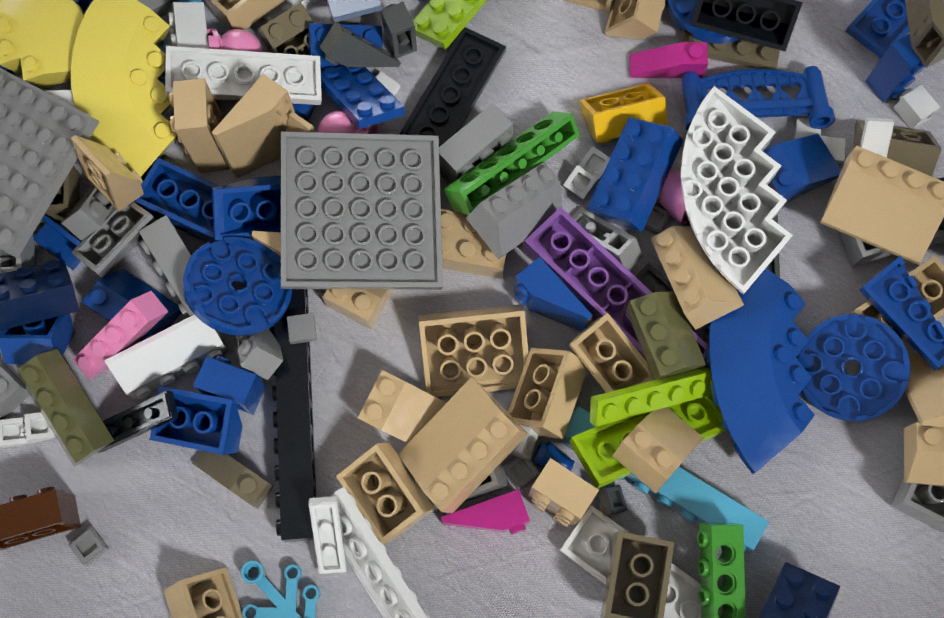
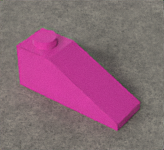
M681 42L630 54V78H683V75L689 71H694L700 78H703L708 66L707 42Z
M519 489L441 517L443 525L503 533L510 531L511 535L526 530L525 525L530 522Z

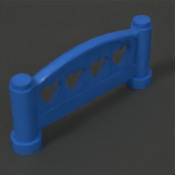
M817 66L807 67L803 74L773 69H745L719 73L705 78H700L696 72L689 71L683 75L681 80L687 114L684 119L686 131L689 130L693 117L707 96V90L712 89L714 86L718 89L724 88L727 91L726 95L757 118L808 116L810 126L814 129L827 128L835 122L834 110L829 106L822 73ZM786 85L790 87L791 85H797L800 87V91L796 98L792 99L780 86ZM767 86H773L776 91L772 98L767 100L757 91L756 87L766 88ZM735 87L739 89L748 87L751 89V93L746 101H742L731 89Z

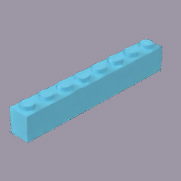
M580 406L577 407L570 419L563 439L565 446L573 450L569 443L571 437L596 427L590 423V412ZM680 467L675 470L657 493H654L633 474L621 478V480L627 478L634 483L633 487L644 494L650 492L658 497L656 501L669 509L674 507L681 511L680 516L691 523L697 521L699 523L731 522L742 524L744 551L746 552L754 551L769 524L768 520Z

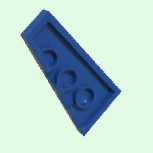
M900 255L860 288L859 291L935 371L944 364V327L940 321H936L930 311L932 307L928 300H924L916 287L918 285L913 275L910 276L904 267L906 263Z

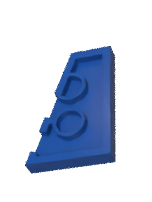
M310 23L308 25L309 55L320 56L321 70L336 66L325 59L326 54L320 48L333 24ZM340 24L382 48V26Z

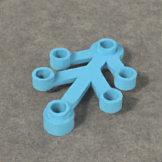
M248 561L243 565L241 569L242 579L247 583L256 584L277 607H258L257 605L249 604L242 611L243 618H249L247 611L251 607L256 610L254 618H302L296 611L298 580L302 576V570L299 566L292 564L284 570L286 578V596L284 598L264 576L265 568L261 563ZM256 567L259 570V574L257 577L252 578L250 570ZM291 568H296L298 574L295 578L291 579L288 572ZM308 585L302 593L303 598L306 600L304 618H316V601L320 597V589L315 585ZM310 588L316 590V596L313 599L307 597V591Z

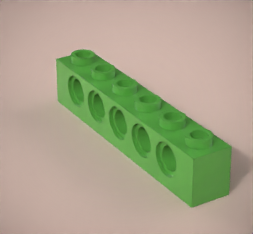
M551 112L444 188L453 211L469 215L482 201L545 162L579 137L580 133L573 114Z
M731 522L699 523L697 542L700 547L698 572L701 576V588L698 592V598L701 604V618H746L743 525ZM719 547H721L722 554L718 559L717 550ZM722 575L723 582L722 585L718 588L717 581L718 578ZM723 605V613L721 616H718V609Z

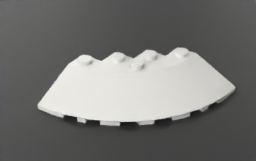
M714 86L699 106L686 135L681 162L682 195L692 230L702 249L726 280L744 295L793 235L772 220L787 201L768 186L781 167L779 163L763 152L776 131Z

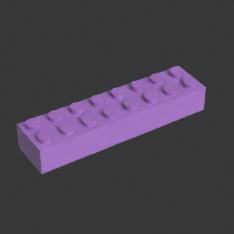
M560 207L524 240L523 252L533 261L541 257L593 315L592 318L594 320L608 313L645 359L627 315L626 308L630 300L651 294L652 292ZM692 330L705 360L706 349L709 348V345Z

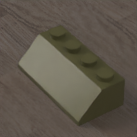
M58 349L36 355L18 368L20 380L74 467L114 442L108 429Z

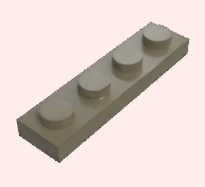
M685 29L682 42L703 41L693 38L694 34ZM741 39L724 44L707 43L708 59L756 69H777L780 53L778 49Z

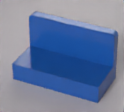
M44 214L42 220L46 224L34 236V241L58 260L64 259L66 266L74 270L81 261L71 252L81 242Z

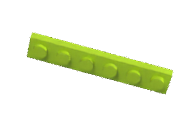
M707 366L592 396L590 423L597 427L712 395L710 385L713 384L711 367Z

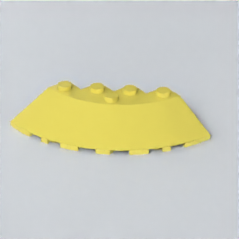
M0 0V65L13 72L22 74L24 81L42 90L71 81L72 50L77 30L84 16L81 7L74 0Z
M93 0L79 25L72 50L70 68L74 107L100 121L89 140L107 146L113 154L119 153L125 160L128 170L130 172L135 170L142 178L153 166L157 158H160L178 138L177 133L172 131L170 121L163 116L171 108L170 98L165 96V85L160 82L166 75V54L157 47L167 36L170 25L149 7L137 0Z

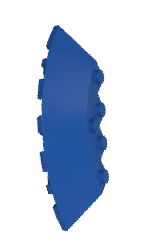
M768 269L761 273L744 295L736 289L744 304L742 307L707 324V329L710 331L706 359L707 364L711 367L713 384L710 385L712 397L715 406L719 405L724 419L721 423L724 429L729 430L735 442L733 445L734 449L752 474L759 471L797 438L815 416L799 396L812 377L796 359V356L809 340L793 322L794 318L806 304L789 283Z

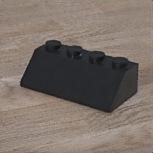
M696 0L690 25L786 52L803 2L798 0Z

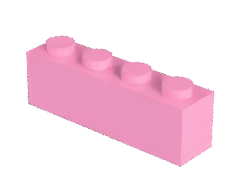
M152 291L131 299L72 360L88 380H91L109 370L104 360L135 345L168 313V310Z

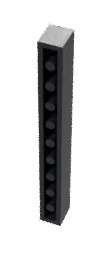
M292 289V297L283 317L274 325L273 334L281 346L283 362L272 374L276 376V386H272L273 402L277 401V412H273V426L278 429V438H274L273 446L274 453L278 454L279 465L274 467L275 481H279V492L275 493L276 508H280V519L276 520L277 536H281V540L284 542L314 540L308 504L309 498H316L310 342L290 344L287 323L288 316L309 314L308 289Z

